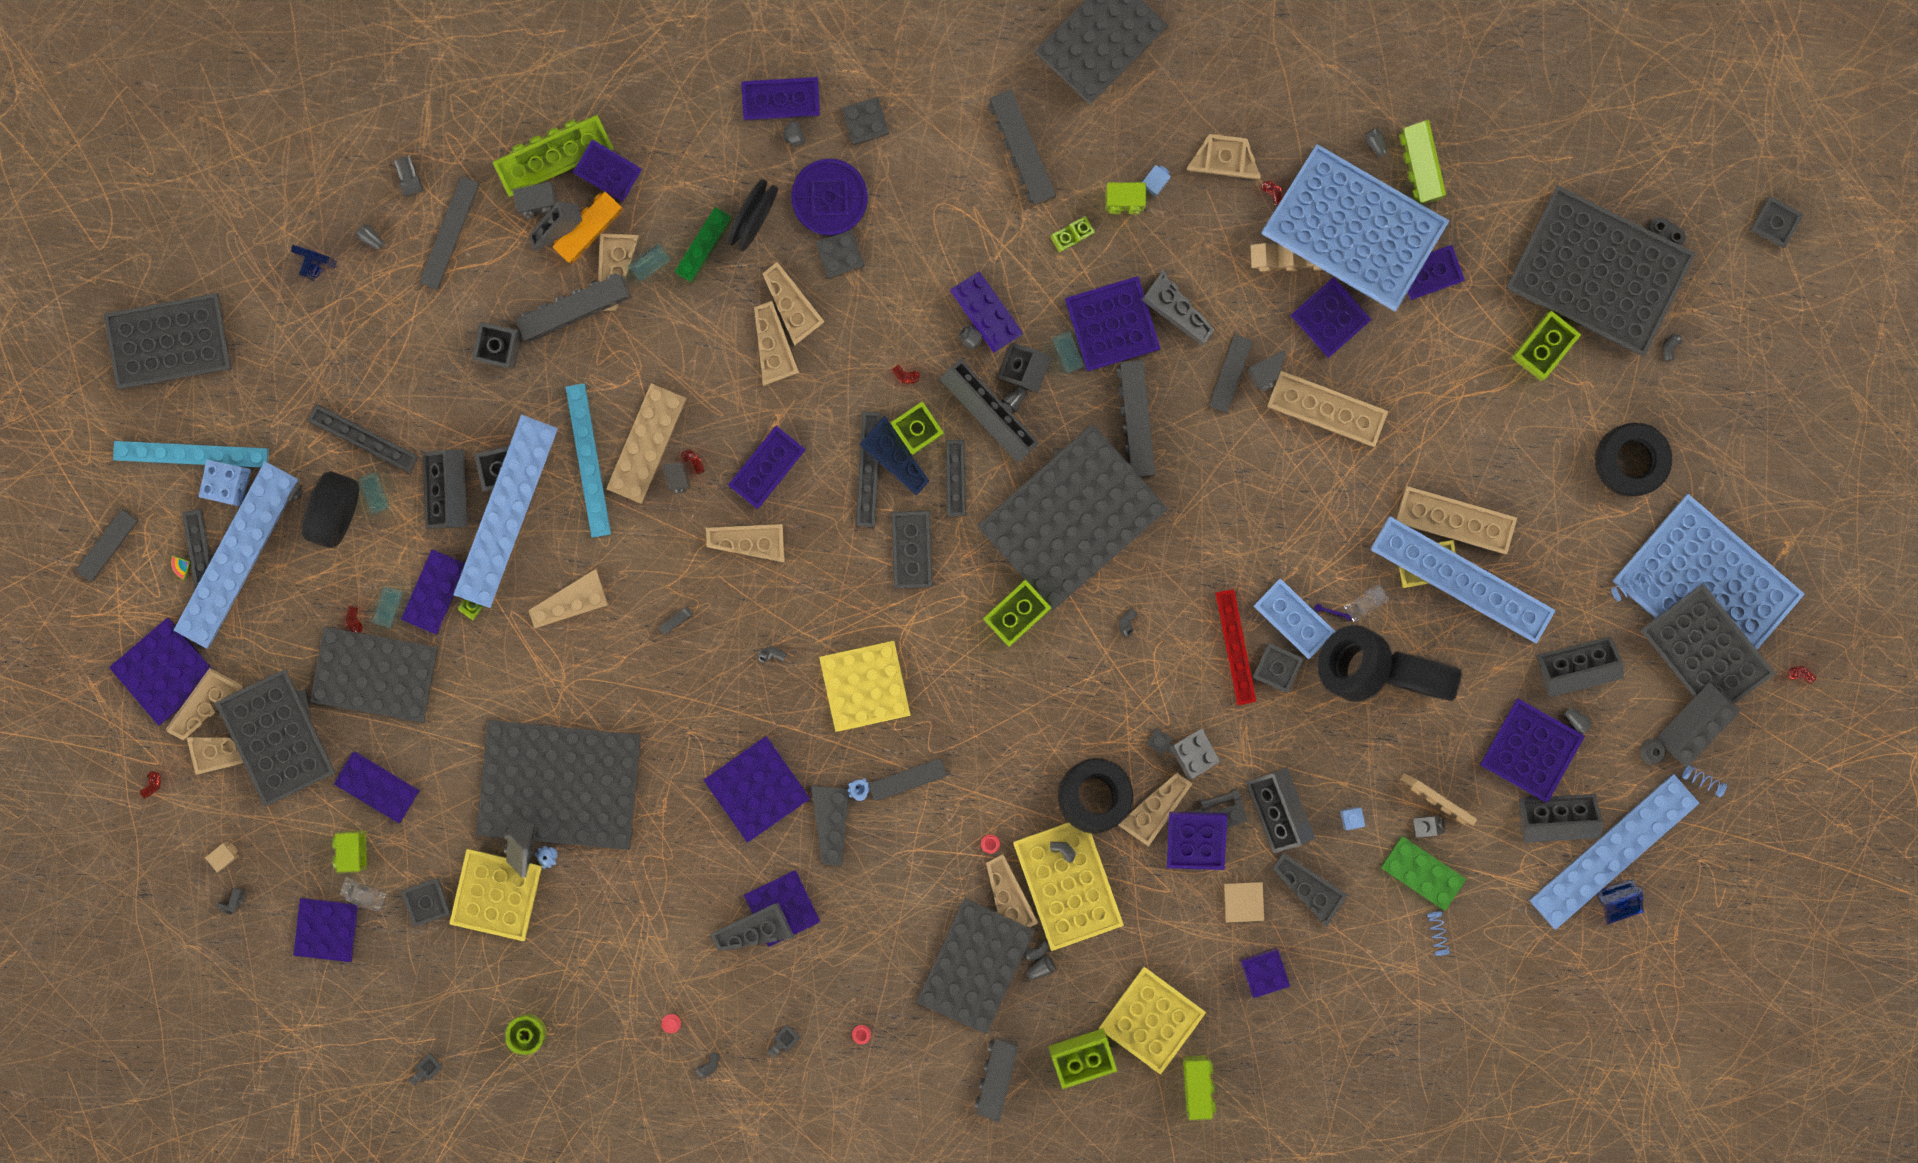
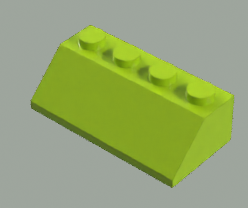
M1426 120L1403 128L1401 134H1399L1400 143L1405 147V153H1403L1405 164L1409 165L1410 169L1408 171V179L1410 183L1413 182L1414 190H1412L1413 200L1420 204L1440 201L1446 196L1430 122Z

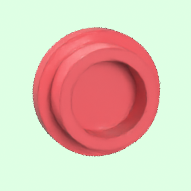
M986 835L981 840V848L988 854L995 853L1000 847V841L995 835Z
M668 1014L662 1020V1028L667 1033H675L681 1027V1020L675 1014Z
M858 1025L852 1031V1038L857 1044H866L871 1038V1031L865 1025Z

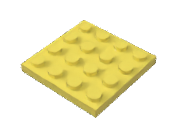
M894 641L819 657L835 732L911 716Z
M467 849L449 924L525 941L542 866L530 863L526 878H522L506 862L507 857Z
M1143 966L1099 1026V1029L1104 1028L1106 1035L1161 1075L1206 1012Z

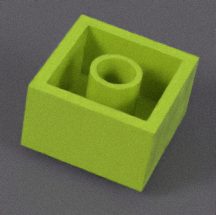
M1107 183L1105 188V211H1110V214H1121V211H1129V214H1140V211H1144L1146 207V183Z
M923 401L891 422L892 427L912 456L944 435V432Z
M366 830L336 833L332 839L333 849H336V856L333 857V867L336 868V872H360L367 869Z

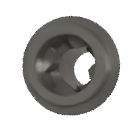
M1378 127L1364 134L1366 137L1365 141L1378 157L1388 153L1383 133Z
M365 223L355 234L359 241L376 250H379L385 243L375 230Z
M1019 386L1001 401L1012 414L1013 412L1016 413L1027 392Z
M1572 707L1564 714L1575 730L1582 734L1593 724L1590 721L1591 718Z
M1043 956L1026 972L1032 981L1036 978L1053 974L1056 966L1050 956L1046 958Z

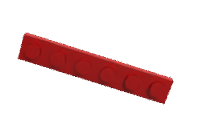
M1231 589L1216 592L1215 597L1237 706L1257 702L1235 591Z

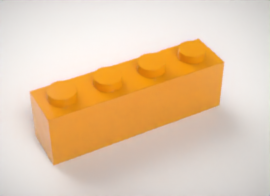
M606 192L603 194L599 193L593 199L594 204L590 208L586 207L580 213L582 221L572 232L553 242L555 244L553 248L571 265L624 210Z

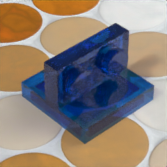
M292 245L290 251L304 258L299 275L313 282L320 275V264L335 268L337 263L336 260L329 256L296 245Z
M1633 879L1597 892V897L1604 909V918L1607 924L1644 912L1643 891L1640 886H1636Z

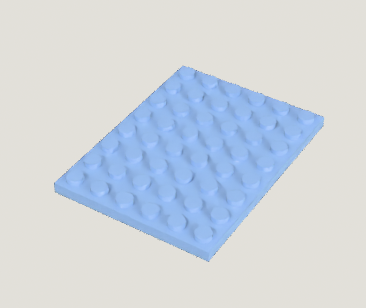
M1316 144L1261 234L1396 311L1449 223V220Z
M1689 494L1684 496L1612 580L1613 583L1622 589L1624 582H1627L1628 584L1625 583L1624 585L1626 594L1654 618L1701 583H1704L1756 649L1763 644L1805 595ZM1648 571L1652 572L1656 580V585L1653 586L1651 584V587L1643 577H1646V572ZM1640 575H1643V576H1641V578H1640V579H1641V584H1642L1643 590L1641 589V587L1639 586V584H1638L1635 580L1632 581V583H1633V588H1634V591H1635V594H1634L1633 591H1632V589L1629 587L1628 584H1630V586H1631V580H1632L1633 578L1636 579V580L1639 582V577H1640Z

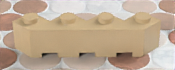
M1262 243L1251 245V268L1259 269V272H1270L1271 269L1298 271V268H1313L1315 271L1323 270L1280 244Z

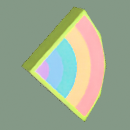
M172 556V570L179 578L185 580L191 565L190 561Z

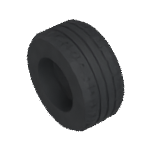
M1628 423L1618 426L1602 438L1598 449H1596L1595 466L1597 474H1599L1602 483L1617 494L1630 497L1651 493L1658 489L1670 474L1673 456L1668 444L1669 442L1659 430L1650 425L1648 426V424ZM1628 442L1642 444L1650 456L1648 471L1637 478H1631L1623 474L1617 463V454L1620 447Z
M332 471L324 473L319 478L308 501L302 523V535L307 541L327 548L337 547L349 528L358 500L359 485L355 479Z
M1349 625L1334 632L1322 646L1318 658V673L1321 683L1331 693L1351 702L1364 701L1377 694L1386 684L1392 669V653L1388 642L1379 634L1360 625ZM1362 650V659L1358 669L1348 676L1350 661L1355 654Z
M1395 651L1392 654L1391 673L1386 683L1415 693L1453 701L1457 697V691L1461 683L1460 679L1463 674L1460 668Z
M1103 758L1087 759L1073 766L1062 778L1057 795L1058 805L1065 820L1067 819V822L1074 826V828L1092 834L1103 833L1119 825L1129 814L1134 800L1133 786L1127 773L1116 763ZM1097 778L1108 785L1112 793V804L1108 810L1095 814L1083 807L1079 799V788L1085 780Z

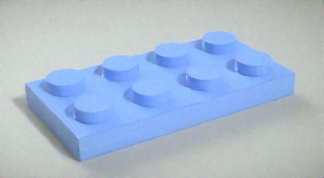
M1281 579L1253 606L1307 659H1310L1326 640L1336 632Z

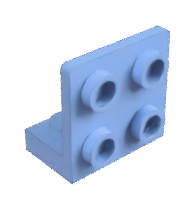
M207 460L199 497L241 506L246 496L251 469Z

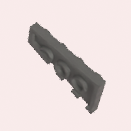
M1162 270L1142 298V301L1203 346L1214 331V328L1199 311H1196L1191 306L1190 300L1187 297L1184 298L1178 291V286L1174 282L1172 283L1166 277V272Z
M811 785L822 864L842 866L849 799L848 789Z
M1283 852L1272 867L1279 877L1327 927L1347 897V894Z
M778 902L710 934L718 951L795 937Z

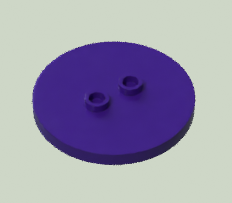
M821 159L809 164L798 174L792 187L791 201L798 220L807 229L820 235L834 236L851 230L859 223L867 208L868 192L863 177L853 166L838 159Z

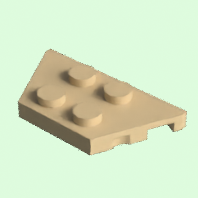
M1209 134L1187 167V171L1257 180H1260L1261 177L1248 139Z

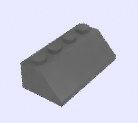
M464 450L424 452L423 475L426 529L467 527Z
M1611 636L1537 655L1543 684L1549 697L1624 679L1623 661Z
M1709 681L1656 738L1685 767H1688L1740 713V709Z
M1288 767L1246 781L1273 853L1302 846L1315 839Z
M1596 794L1552 796L1548 803L1537 797L1519 799L1520 827L1524 843L1601 838L1603 820Z
M995 1036L994 1041L990 1040L988 1052H991L990 1059L985 1060L983 1070L986 1071L985 1078L980 1080L979 1089L982 1092L980 1097H976L974 1108H977L978 1115L996 1122H1000L1018 1049L1017 1041Z

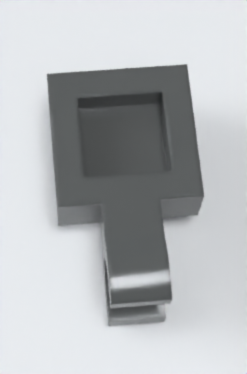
M1156 728L1147 745L1160 754H1163L1166 750L1174 755L1170 748L1172 746L1170 742L1173 738Z
M786 1024L773 1037L777 1043L768 1050V1053L774 1057L782 1048L787 1052L801 1037Z
M429 1053L415 1066L419 1071L409 1081L413 1085H416L423 1077L429 1081L443 1066Z

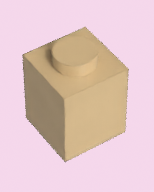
M225 842L205 857V859L218 873L239 857L237 854L238 850L232 843Z

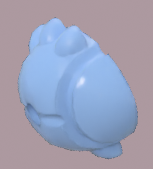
M865 778L854 780L848 784L849 797H853L857 801L864 800L870 791Z
M543 845L542 849H537L538 853H534L542 869H546V867L551 868L552 865H556L555 859H557L558 853L553 847L548 848Z

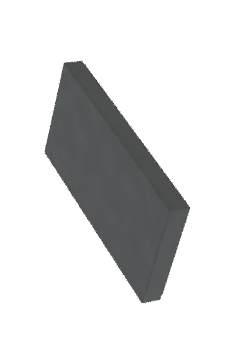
M930 511L891 512L894 589L932 587Z

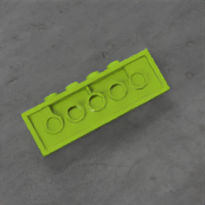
M598 114L577 122L575 119L564 123L565 127L559 130L557 127L548 130V135L544 137L537 135L530 138V143L524 146L522 143L514 145L509 154L492 161L508 196L514 195L513 189L539 184L575 168L592 139L610 150H614Z

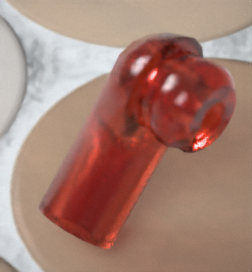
M1272 181L1263 182L1261 185L1262 190L1271 195L1274 206H1278L1282 200L1280 186Z
M899 364L892 369V372L903 384H915L919 381L920 374L917 371L905 372Z
M686 449L685 452L681 453L684 462L691 460L696 474H701L705 471L700 457L691 449Z
M349 606L345 623L351 632L361 633L363 625L356 618L358 608Z
M1795 666L1788 670V677L1791 680L1804 678L1809 684H1812L1817 678L1805 666Z
M151 771L148 773L149 784L140 790V794L144 799L160 789L161 776L158 772Z

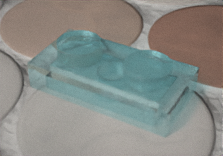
M658 243L628 266L641 282L671 259Z
M1070 331L1052 338L1066 374L1084 367Z
M377 472L358 479L372 515L391 508Z
M387 586L383 587L372 623L392 628L403 595L402 591Z

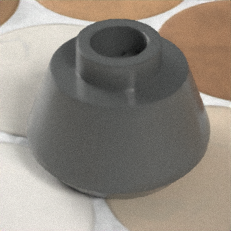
M791 121L784 128L783 138L786 144L790 142L791 146L803 145L805 138L797 121Z
M974 325L964 326L960 330V340L968 350L977 348L983 340L982 334Z
M1648 739L1641 745L1640 756L1644 762L1656 765L1664 760L1666 748L1658 739Z

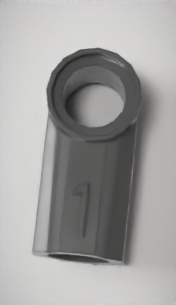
M401 157L395 160L396 169L401 180L399 183L404 197L422 192L423 186L419 176L416 174L411 157Z

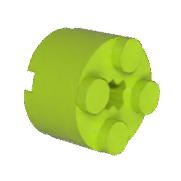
M530 1013L522 1014L507 1026L506 1044L516 1054H532L544 1044L547 1036L546 1026L536 1015ZM528 1031L530 1034L524 1038L522 1035Z

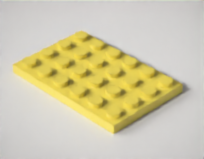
M1065 823L1013 842L1051 951L1124 926L1091 833L1080 831L1070 825V823ZM1050 841L1067 842L1075 850L1076 856L1074 861L1066 862L1064 860L1065 857L1060 851H1050Z

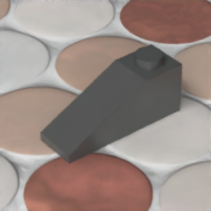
M558 201L529 234L533 250H539L576 228L582 221L578 204Z
M682 462L663 465L669 490H674V494L685 493L686 489L690 488L687 465Z

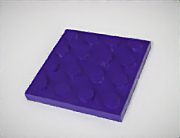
M1138 276L1065 298L1087 372L1160 350L1148 306L1142 301L1144 293Z
M166 618L109 667L158 726L162 725L182 707L208 669H213L185 636L174 631L176 625L170 618Z
M1516 698L1479 765L1548 803L1585 736Z
M767 736L704 779L708 788L747 843L810 799Z

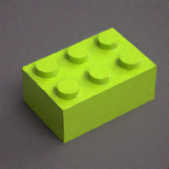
M1549 311L1511 358L1538 380L1543 381L1581 334L1553 311Z
M1025 580L986 615L983 620L1010 647L1045 615L1051 607Z
M1104 1028L1049 1046L1062 1089L1117 1072Z
M1206 1055L1183 1057L1187 1116L1189 1120L1213 1119L1212 1113H1216L1215 1101L1211 1099V1094H1214V1082L1210 1079V1075L1213 1074V1064Z

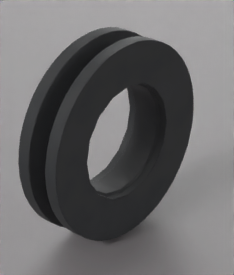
M760 179L750 192L728 235L727 243L731 246L738 239L740 240L738 249L742 252L749 247L757 235L778 192V187L772 185L765 191L767 181L764 179Z

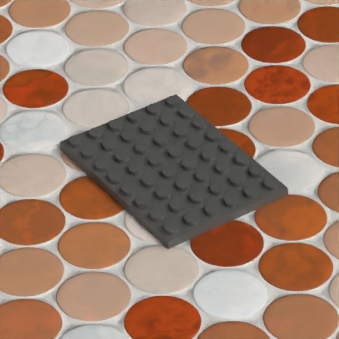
M1557 185L1505 289L1644 357L1696 253Z
M1092 423L979 522L977 527L1048 603L1053 611L1168 509Z
M488 720L476 835L504 838L505 830L510 828L511 821L535 824L534 841L630 850L641 735Z

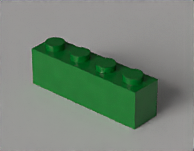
M714 207L674 271L678 276L691 284L694 283L733 221L732 217Z

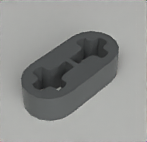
M687 606L662 624L659 629L665 636L691 617L693 612Z

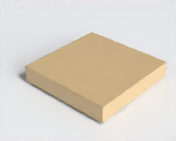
M1263 882L1224 883L1225 922L1264 921Z

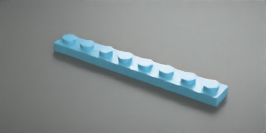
M584 383L566 386L591 537L611 535L586 385Z
M114 441L113 460L206 465V461L211 460L238 467L261 468L264 461L268 462L269 449L125 441Z

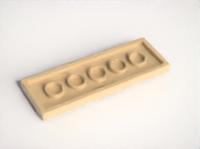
M1283 371L1279 373L1267 404L1268 408L1371 447L1376 446L1388 414L1387 410Z
M652 383L650 384L608 483L607 490L643 504L687 398Z
M1406 486L1396 520L1410 528L1507 555L1517 517Z

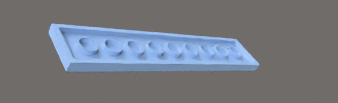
M521 414L454 592L455 596L488 608L491 607L558 428Z
M264 461L175 626V632L207 649L210 648L288 503L287 498L295 484L299 483L300 480Z
M1391 516L1388 517L1370 549L1536 644L1556 611Z
M1672 774L1529 901L1556 930L1693 810L1699 802L1681 781Z

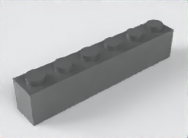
M1010 89L991 97V104H988L989 110L992 115L995 114L998 121L995 122L999 133L1003 132L1005 136L1003 143L1006 150H1010L1013 155L1010 159L1013 167H1018L1020 172L1018 179L1021 185L1026 186L1028 192H1025L1028 202H1032L1034 206L1054 199L1056 194L1012 90Z
M617 273L611 274L606 277L607 280L595 281L589 284V288L574 290L572 295L558 297L550 305H540L537 307L538 310L532 313L531 311L522 313L520 318L516 319L523 340L530 343L633 298L625 277L620 274L617 275Z
M962 359L951 366L940 378V381L1017 463L1039 444L1035 437Z
M1143 360L1120 362V367L1116 368L1117 379H1121L1122 385L1118 387L1119 398H1123V405L1120 406L1121 417H1125V424L1122 425L1123 436H1127V444H1124L1125 455H1129L1128 464L1139 477L1154 476L1155 470Z

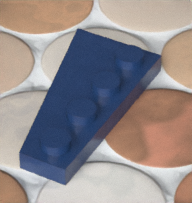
M883 416L859 445L914 495H918L929 480L918 463L913 459L895 429L892 428L886 416Z

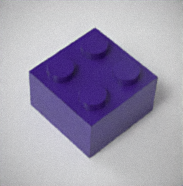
M1276 947L1240 959L1253 998L1290 987L1279 950Z

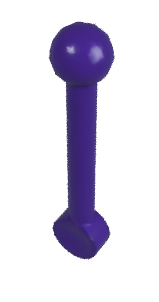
M1316 604L1314 607L1317 612L1324 611L1344 617L1348 621L1353 620L1351 613L1344 614L1324 608L1320 604Z

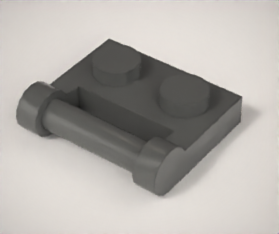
M1237 788L1231 790L1230 793L1206 800L1205 798L1200 800L1204 813H1210L1209 807L1234 799L1235 805L1211 813H1227V828L1247 822Z

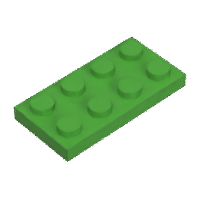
M1403 836L1400 837L1380 867L1444 911H1446L1466 881V878Z

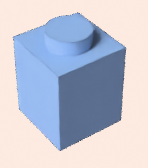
M1155 165L1142 183H1146V190L1156 197L1171 177L1169 175L1170 172L1161 165L1160 167Z
M1357 806L1340 810L1343 829L1351 830L1365 827L1361 807Z

